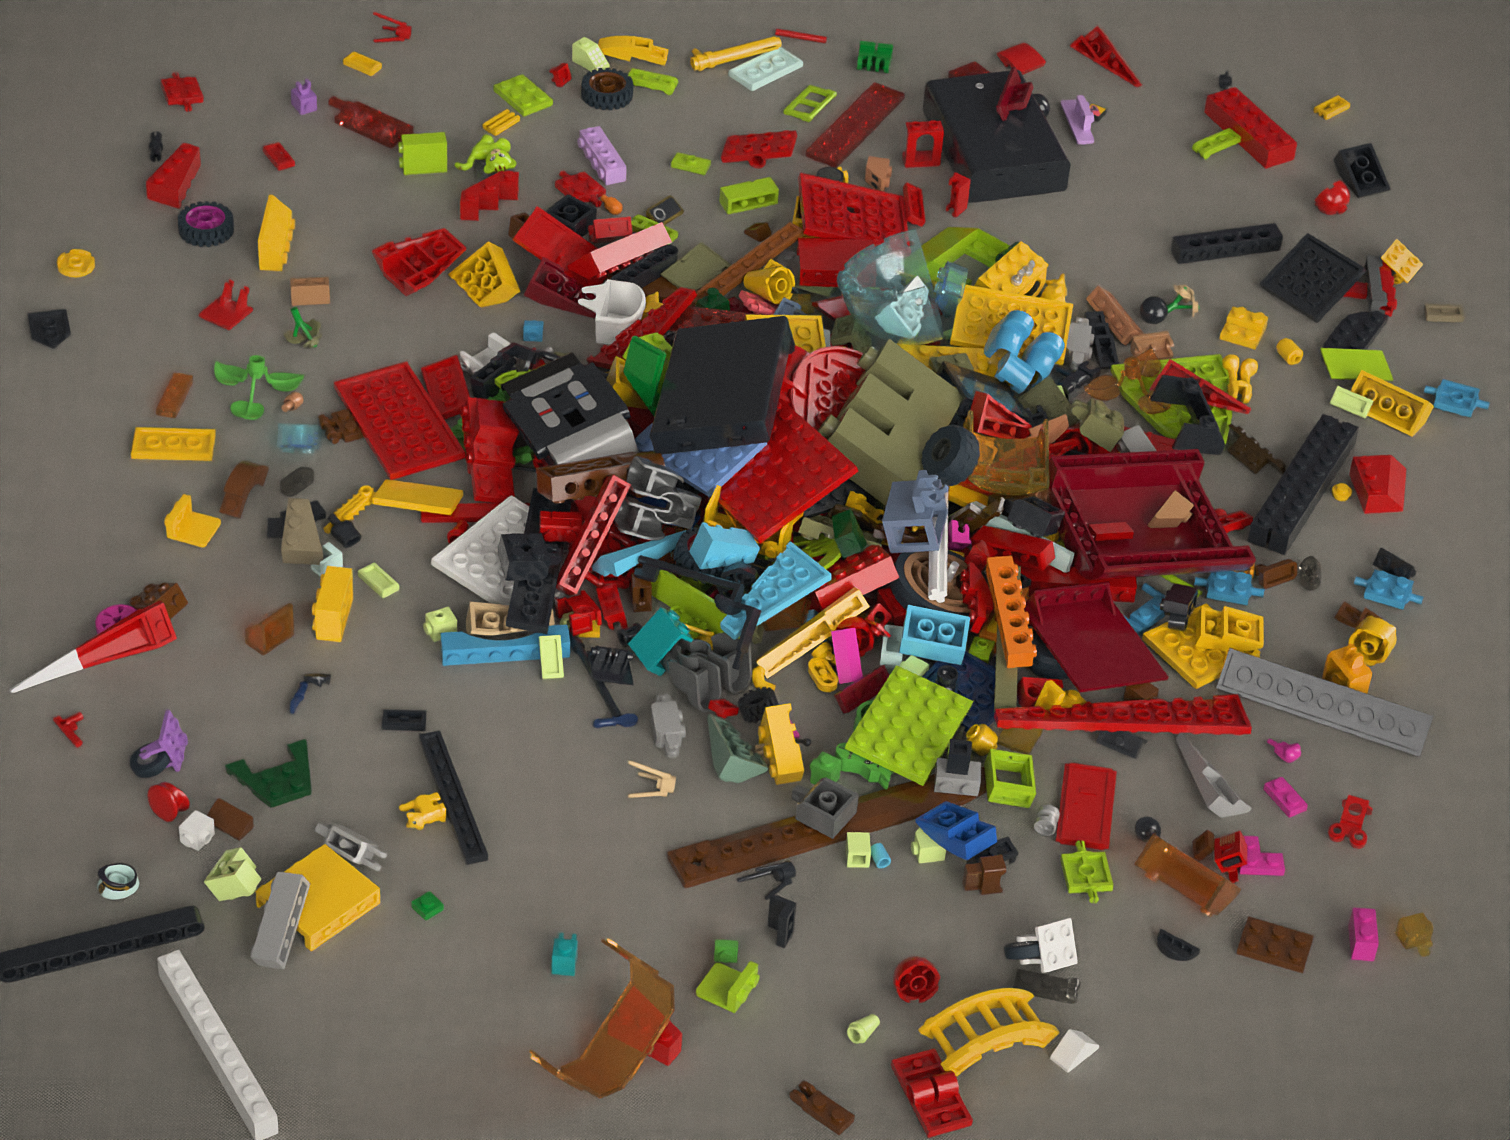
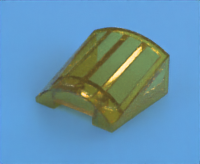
M973 411L968 412L963 428L976 436L980 447L978 464L974 468L973 473L968 476L971 483L983 490L1003 495H1026L1049 488L1048 419H1044L1037 437L1005 439L973 432Z

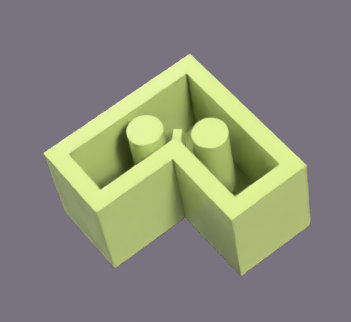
M242 847L224 852L204 880V883L219 901L252 895L256 891V886L261 881V877L255 871L256 865Z

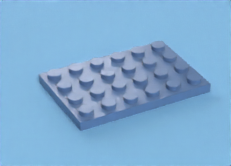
M653 423L635 438L638 452L654 450L650 439ZM767 443L663 454L662 457L665 467L676 471L686 483L711 497L717 485L722 487L735 473L759 453Z

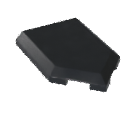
M66 309L27 313L32 340L55 349L71 335Z

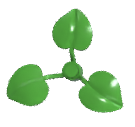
M260 355L249 357L246 370L237 366L225 365L216 361L214 367L215 378L218 382L225 385H236L239 381L244 382L249 373L252 378L249 402L239 400L233 402L230 408L233 415L248 420L258 419L264 413L262 404L252 403L256 379H260L265 374L267 383H272L274 389L293 391L304 379V374L271 373L268 375L265 358Z

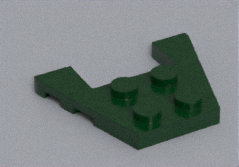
M306 739L287 744V751L293 761L264 769L252 774L244 759L225 765L227 774L235 776L242 786L246 785L250 788L252 794L269 808L312 795Z

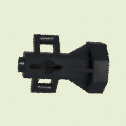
M756 556L754 563L743 564L740 562L724 567L719 578L743 584V597L745 593L748 594L751 591V585L756 582L759 575L761 576L768 566H772L773 563ZM716 586L719 595L730 599L729 589Z

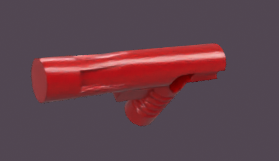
M80 711L64 720L60 715L53 718L54 723L76 748L83 744L82 740L74 732L78 729L76 722L84 719Z

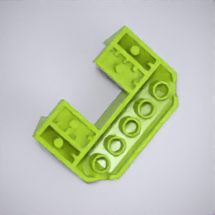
M947 227L910 253L909 256L903 258L902 266L904 267V273L914 276L918 275V277L940 283L944 282L946 287L948 284V288L950 287L951 289L950 301L959 296L961 284L972 285V280L947 266L966 254L991 268L1012 247L976 227Z

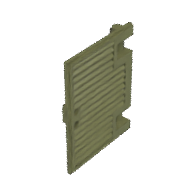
M700 242L661 273V275L677 288L683 287L697 292L732 264L703 242Z
M1050 375L1018 398L1025 408L1031 410L1032 414H1036V406L1041 405L1043 411H1046L1049 421L1065 414L1069 427L1080 421V419L1072 414V405ZM1012 401L1007 402L1009 410L1015 408L1018 411Z

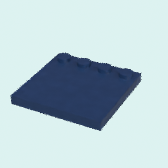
M965 651L961 665L937 661L922 676L935 683L938 668L941 666L950 665L957 669L958 679L954 692L973 701L972 707L959 727L960 729L967 732L975 724H986L989 727L995 721V668Z

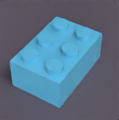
M908 605L899 653L961 665L966 649L970 617Z

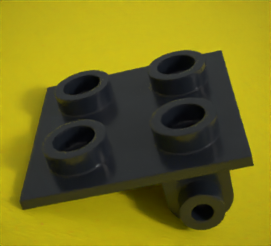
M598 645L591 647V650L587 651L593 680L621 685H634L629 661L633 660L632 652L623 649L618 651L617 648H614L612 651L611 647L607 648Z

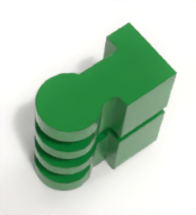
M860 41L857 70H862L863 67H866L867 71H870L873 61H876L874 64L875 72L883 69L884 73L889 74L894 45L878 43L877 50H875L876 42Z

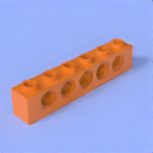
M1012 556L987 558L986 575L993 598V606L1007 668L1032 666L1033 657L1037 656L1036 645H1032L1031 642L1033 640L1032 628H1028L1029 614L1024 611L1026 603L1025 597L1021 596L1020 593L1022 592L1021 580H1017L1018 566L1014 564Z

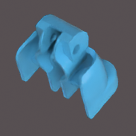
M1014 310L1009 312L992 329L984 347V354L990 358L1000 348L1008 351L999 360L998 370L994 377L999 379L1000 382L1008 381L1011 384L1010 389L1020 394L1031 382L1035 371L1039 373V377L1031 388L1049 376L1054 364L1060 359L1064 351L1065 343L1059 335L1045 332L1040 334L1026 347L1021 359L1017 356L1023 342L1031 334L1034 321L1028 313Z

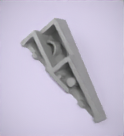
M1180 733L1175 738L1202 797L1211 811L1223 818L1248 813L1252 809L1239 798L1238 792L1230 787L1227 783L1228 781L1207 759L1201 757L1200 751L1190 743L1186 735Z

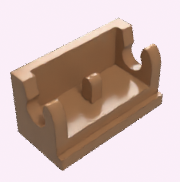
M329 277L290 278L292 306L330 304Z
M1168 331L1132 336L1130 351L1136 362L1171 359L1174 354L1170 347H1174V343Z

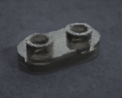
M299 467L280 481L281 493L286 496H294L314 482V470L310 467Z
M1314 556L1306 557L1299 565L1300 584L1307 591L1317 589L1322 580L1321 565Z

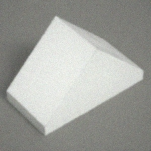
M1069 1029L1052 1053L1050 1060L1068 1073L1099 1049V1045L1083 1032Z

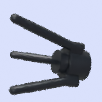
M785 861L758 867L755 869L758 873L740 877L737 881L743 882L773 874L774 879L782 883L765 896V900H769L772 894H777L785 886L792 884L791 879L796 876V870L791 861Z

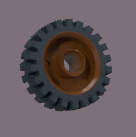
M598 68V71L594 69L592 73L588 72L587 75L583 76L581 83L582 99L586 104L589 103L590 107L595 106V109L601 107V110L608 108L609 111H612L613 108L616 110L620 109V107L624 108L632 101L633 80L626 72L623 73L622 70L617 72L615 68L609 70V68L605 70Z

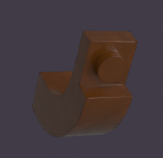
M248 460L238 463L225 484L223 490L225 496L219 512L240 519L251 489L255 485L264 486L269 467Z

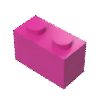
M1353 907L1348 924L1351 960L1374 961L1379 945L1376 910Z

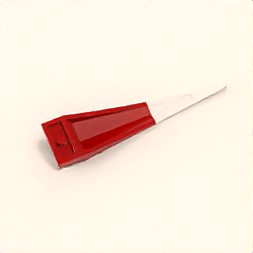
M159 600L142 610L139 608L18 683L9 691L15 693L88 667L158 649L176 640L177 637L164 602Z

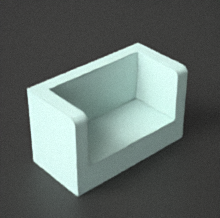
M885 625V630L891 637L883 636L880 666L885 665L888 673H892L895 666H899L902 662L903 654L899 653L903 627Z

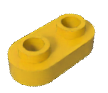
M820 657L811 659L808 663V673L817 688L823 692L835 691L838 687V676L829 662Z

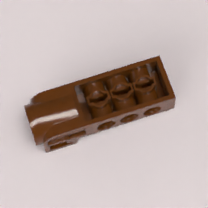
M654 450L638 453L627 452L536 468L537 489L540 494L553 503H564L567 499L582 500L584 496L590 495L597 497L607 477L615 475L627 482L629 466L635 456L649 459L652 463L665 466L661 453H655ZM630 488L628 490V493L636 498L646 497V495L631 491Z

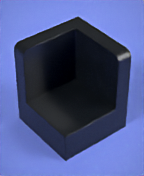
M950 739L946 773L968 775L972 741Z

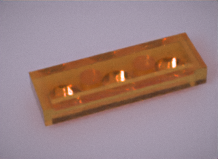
M174 372L156 408L157 416L176 419L192 386L193 375Z

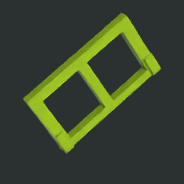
M809 85L784 109V114L811 122L837 96V93L830 89L826 90ZM810 92L826 96L821 103L806 99L805 97ZM799 103L815 108L810 114L793 110Z

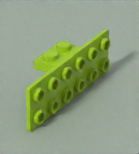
M660 569L657 581L651 582L653 597L670 606V609L679 615L680 618L678 620L683 624L703 630L707 629L714 632V634L724 632L721 629L720 622L727 614L718 610L714 599L679 579L674 574ZM689 631L693 639L700 635V633Z

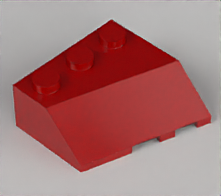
M1392 455L1354 456L1352 459L1349 475L1364 514L1403 512L1407 468Z

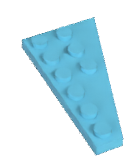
M790 541L786 545V550L776 557L775 563L772 566H768L752 585L751 591L748 594H744L741 604L761 610L757 623L758 626L831 580V573ZM741 610L736 615L727 614L720 622L721 629L734 640L741 635L747 617L746 611Z

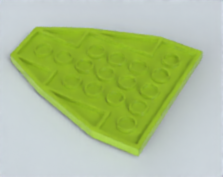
M1221 354L1171 359L1229 394L1227 392L1229 373L1222 366L1223 358ZM1169 359L1111 365L1110 371L1121 395L1163 436L1176 439L1184 423L1194 424L1186 406L1155 402L1150 399L1153 392L1149 389ZM1209 405L1226 445L1230 429L1229 425L1232 420V411Z

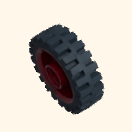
M695 527L692 530L688 529L686 532H683L673 553L676 565L720 577L724 567L699 569L689 552L698 533V528Z

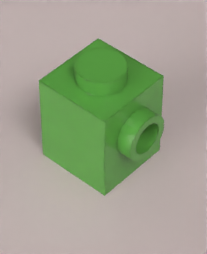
M822 751L810 764V783L816 785L820 779L825 777L837 782L840 778L842 760Z

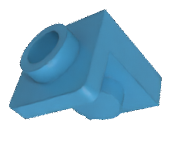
M524 321L523 341L543 342V321Z

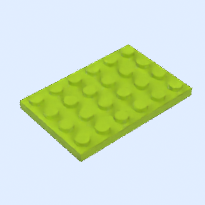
M896 665L850 736L845 749L924 786L936 766L937 758H941L950 739L954 737L972 707L973 701Z

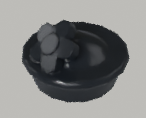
M1145 816L1136 822L1135 832L1137 837L1143 842L1152 843L1159 839L1161 827L1156 819Z

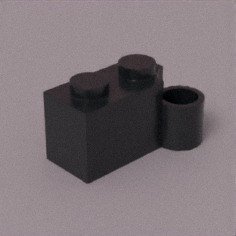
M1174 583L1172 588L1167 590L1165 599L1162 598L1160 610L1164 611L1165 616H1169V629L1186 631L1188 620L1196 608L1198 588Z

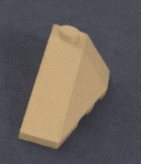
M480 602L469 603L466 616V634L493 636L527 630L505 626L509 605ZM553 609L551 612L549 626L554 625Z

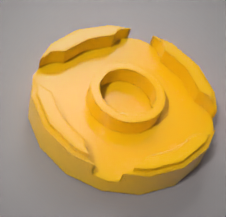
M72 249L69 253H61L57 258L58 271L68 277H82L91 273L95 268V258L86 250Z

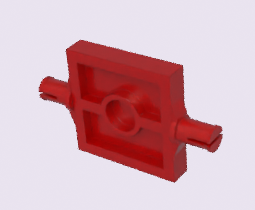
M173 72V78L161 79L160 85L168 105H183L185 111L188 112L189 110L190 112L192 110L191 104L203 103L204 96L196 77L187 76L180 78L178 72L176 74Z
M565 170L560 171L559 176L562 179L555 181V187L565 196L568 194L583 202H590L597 208L602 205L598 198L606 195V189L585 171L575 175H569Z

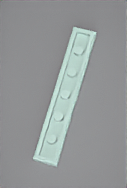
M977 501L972 502L981 510L986 507ZM1002 514L994 517L985 525L1033 536L1030 534L1031 531L1026 528L1019 529L1012 525L1013 522L1007 520L1008 518ZM1053 542L1055 559L1050 565L1067 573L1070 571L1075 553Z

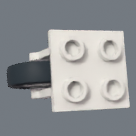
M1071 918L1035 927L1036 934L1017 936V942L1004 946L1006 959H1019L1021 965L1040 964L1041 973L1078 963Z

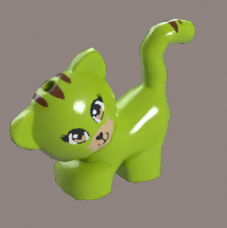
M484 134L481 140L472 148L467 163L456 162L455 168L466 171L472 168L475 160L486 159L483 171L486 174H492L513 169L517 163L509 155L511 145L508 140L499 138L497 142H494L492 136Z

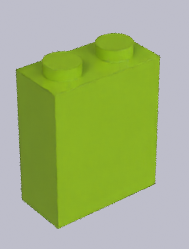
M445 132L401 135V142H398L399 153H402V157H399V168H403L404 175L447 172V140Z

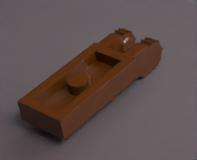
M803 1080L798 1085L801 1092L793 1089L789 1093L792 1101L800 1106L804 1112L837 1135L843 1133L854 1122L855 1115L819 1090L816 1091L815 1087L806 1080Z

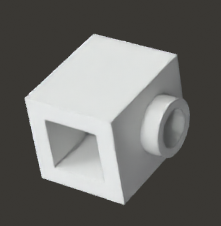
M195 810L179 826L180 842L187 847L199 851L215 835L214 819Z

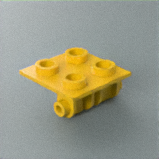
M1398 239L1393 242L1381 257L1396 272L1393 275L1395 284H1401L1403 281L1408 283L1423 265Z

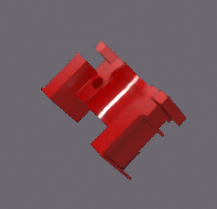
M581 590L580 595L571 598L563 597L557 599L554 597L558 618H562L563 614L573 612V614H569L570 633L573 637L593 631L592 620H595L598 626L602 625L601 610L585 590Z

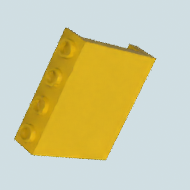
M326 844L313 850L308 856L295 862L293 866L284 871L286 873L303 875L310 883L297 926V931L305 938V947L310 951L316 949L380 904V888ZM274 879L261 885L255 891L256 906L258 908L269 900L271 883Z

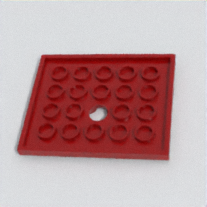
M800 172L798 186L803 234L824 239L872 240L873 249L879 252H887L905 257L910 255L911 248L903 196ZM848 207L854 208V212H855V213L849 212V211L847 210V208H848Z

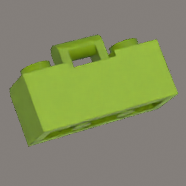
M771 177L757 179L754 182L746 181L720 187L719 201L727 214H733L778 204L779 189Z

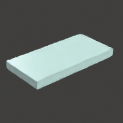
M779 47L778 50L766 52L729 70L728 76L749 90L754 91L803 67V61L784 48Z

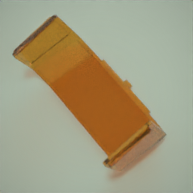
M609 938L607 941L602 939L601 942L630 961V982L581 1057L560 1067L532 1049L529 1050V1053L532 1054L530 1058L551 1074L582 1092L584 1089L599 1099L624 1089L629 1080H632L647 1055L652 1054L655 1049L653 1047L666 1028L670 1021L669 1018L675 1011L674 985L659 976L660 972Z

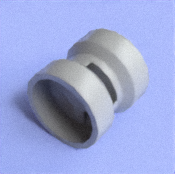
M1051 805L1041 806L1034 824L1035 831L1044 836L1053 835L1060 817L1059 810Z

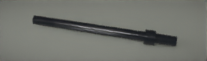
M569 628L570 646L579 655L592 678L585 645L577 635L573 637ZM593 680L611 714L615 718L622 716L604 682Z

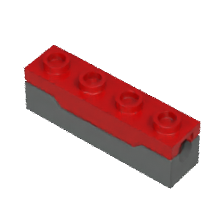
M1367 255L1364 265L1366 271L1364 277L1365 283H1367L1369 312L1380 311L1392 317L1393 310L1397 308V299H1394L1396 294V288L1393 287L1394 276H1391L1392 269L1381 259L1382 256Z

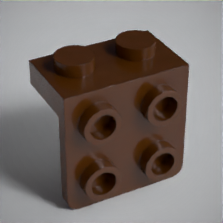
M163 582L161 584L150 583L146 585L139 595L129 600L130 603L127 605L137 610L139 608L142 610L161 600L164 602L171 620L189 603L177 582Z

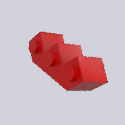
M500 171L461 191L460 220L479 221L480 210L498 211L499 200L518 201L519 172Z

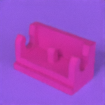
M951 520L948 523V550L959 552L971 544L967 524L963 526L964 532L960 533L957 520Z

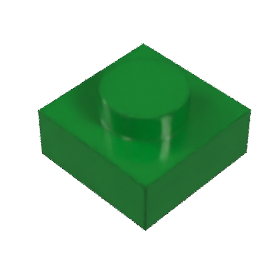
M430 891L411 902L412 909L425 921L444 910V904Z

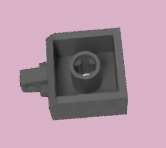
M826 777L820 779L812 789L798 784L792 789L791 797L798 802L796 820L832 839L857 813L859 794Z

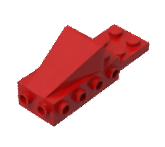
M468 397L460 409L468 474H471L474 501L502 503L511 495L515 497L511 470L515 466V456H513L512 451L519 430L505 413L502 406L504 401Z

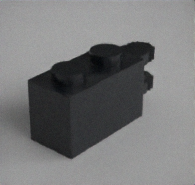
M511 357L502 364L495 365L489 362L469 377L473 396L480 399L496 396L501 388L495 384V379L509 371L516 370L519 372L516 367H513L516 364V359Z

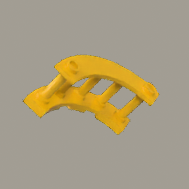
M1018 988L994 989L967 997L944 1009L934 1017L928 1018L924 1025L918 1029L921 1034L930 1039L935 1037L947 1055L946 1059L940 1063L945 1071L952 1070L956 1076L982 1059L981 1054L991 1049L997 1052L1012 1047L1014 1042H1022L1023 1045H1034L1044 1048L1060 1033L1056 1026L1040 1022L1028 1004L1034 995L1029 991ZM1004 1008L1014 1024L1000 1025L990 1009ZM1020 1009L1029 1022L1021 1018V1016L1018 1013ZM980 1012L992 1031L981 1036L977 1035L965 1017ZM955 1022L959 1024L969 1039V1042L958 1050H954L942 1032Z

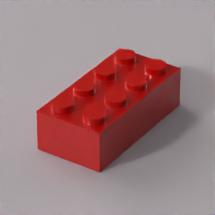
M879 544L871 545L864 552L848 556L845 561L834 563L826 569L831 573V580L812 591L810 595L813 602L823 611L854 587L859 589L861 594L864 595L898 579L899 576L891 556Z

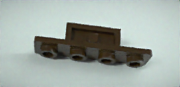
M1232 423L1229 425L1232 434L1238 438L1227 449L1229 454L1255 475L1267 463L1280 474H1284L1286 465L1281 459H1274L1272 457L1273 454L1266 447L1262 449L1254 437L1251 436L1249 438L1246 436L1247 433L1242 427H1235Z
M1001 496L982 510L971 502L950 516L948 523L951 520H957L960 533L964 532L963 526L967 524L969 534H973L979 527L985 526L991 519L1001 515L1004 510L1003 504L1005 499Z

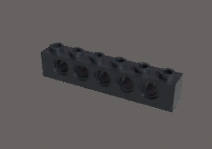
M1276 223L1173 236L1171 253L1178 264L1280 251L1283 235Z

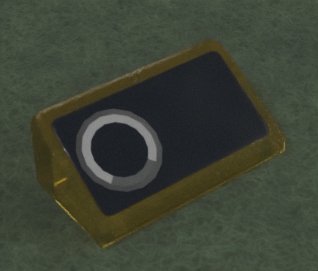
M669 195L646 210V218L658 223L662 222L663 225H666L682 215L684 210L674 197Z

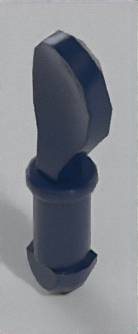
M305 681L299 683L297 692L289 703L291 714H295L299 703L304 700V695L308 688V683Z
M624 714L616 718L615 716L604 719L598 718L593 721L592 725L597 729L608 726L615 727L616 724L623 727H632L637 724L638 717L635 714Z

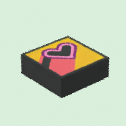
M1093 103L1089 105L1090 111L1094 114V121L1099 122L1106 115L1107 109Z

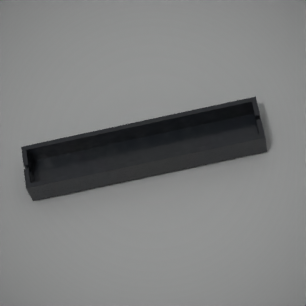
M1322 414L1252 521L1248 542L1265 547L1268 532L1272 531L1268 549L1286 555L1355 446L1359 430L1358 426L1344 421L1340 423L1339 419Z

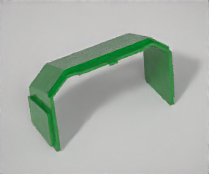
M633 336L623 372L632 388L654 417L660 397L657 389L666 353L638 336Z

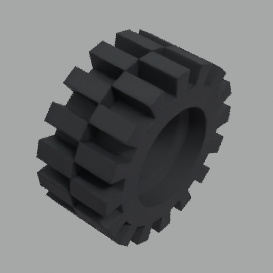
M758 687L755 691L749 690L750 693H744V697H740L738 701L741 715L744 721H748V723L762 721L765 707L779 705L775 692L770 687H762V689Z

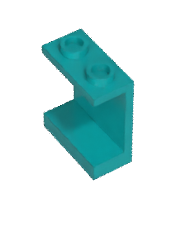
M662 607L658 609L628 643L646 669L660 677L666 671L660 661L680 638L689 642L694 640L689 634L690 629L678 620L680 618L679 615L672 609L668 611Z

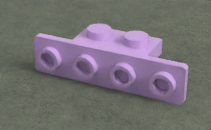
M1077 95L1075 100H1061L1060 105L1076 143L1082 145L1094 143V138L1090 131L1091 123L1094 122V114L1090 111L1089 102H1086L1084 95Z

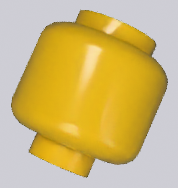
M975 724L966 733V741H972L971 749L977 755L984 756L989 753L990 749H997L998 747L997 734L986 724Z

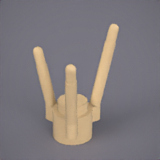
M631 760L628 761L629 765L652 773L638 772V775L656 780V788L660 789V791L631 793L628 794L629 798L667 797L668 793H674L676 776Z

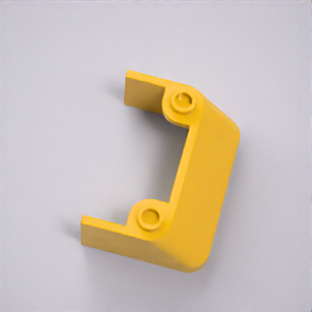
M717 485L705 509L704 522L712 527L721 525L723 529L735 528L727 515L718 513L721 486ZM794 519L782 528L780 537L775 542L757 543L760 547L758 553L769 558H776L780 553H783L786 550V545L791 541Z

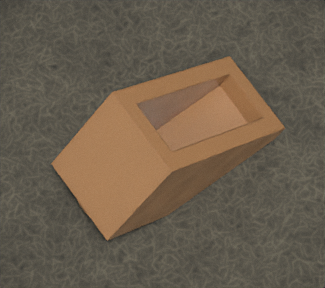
M1174 491L1148 526L1150 528L1177 527L1181 521L1186 523L1192 515L1189 511L1194 505L1177 491Z

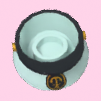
M110 864L98 870L100 879L97 883V889L104 898L122 899L130 896L138 889L139 880L136 870L128 864Z

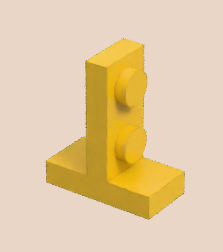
M1050 680L1046 681L1035 706H1041L1044 709H1050L1052 705L1072 708V704L1083 705L1087 701L1081 697L1078 691L1074 689L1063 691L1056 683Z

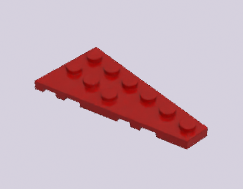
M683 287L677 289L663 300V305L655 310L652 308L648 311L646 318L642 321L638 319L615 337L616 341L608 346L604 345L601 347L599 354L595 357L589 356L586 359L588 364L593 362L597 367L610 369L616 356L624 359L622 356L633 336L641 337L656 332L663 336L696 298L695 290Z

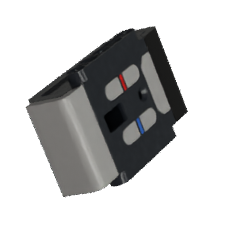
M571 352L501 384L506 401L502 403L505 413L518 428L519 434L538 460H542L545 466L627 452L638 453L633 432L626 421L631 418L630 412L624 401L593 362L583 366L576 355Z

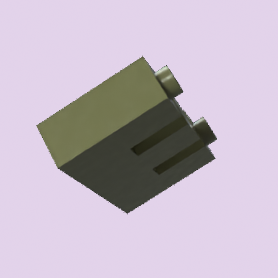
M890 339L887 340L879 351L871 345L867 348L857 362V365L864 369L856 383L858 386L849 395L837 418L830 414L818 429V432L857 466L859 472L849 479L884 505H887L892 482L916 481L918 471L924 470L921 458L927 440L939 428L950 424L963 399L955 387Z

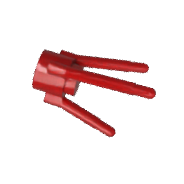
M373 12V15L397 24V28L382 26V28L396 31V36H399L374 39L373 42H405V39L410 40L412 26Z

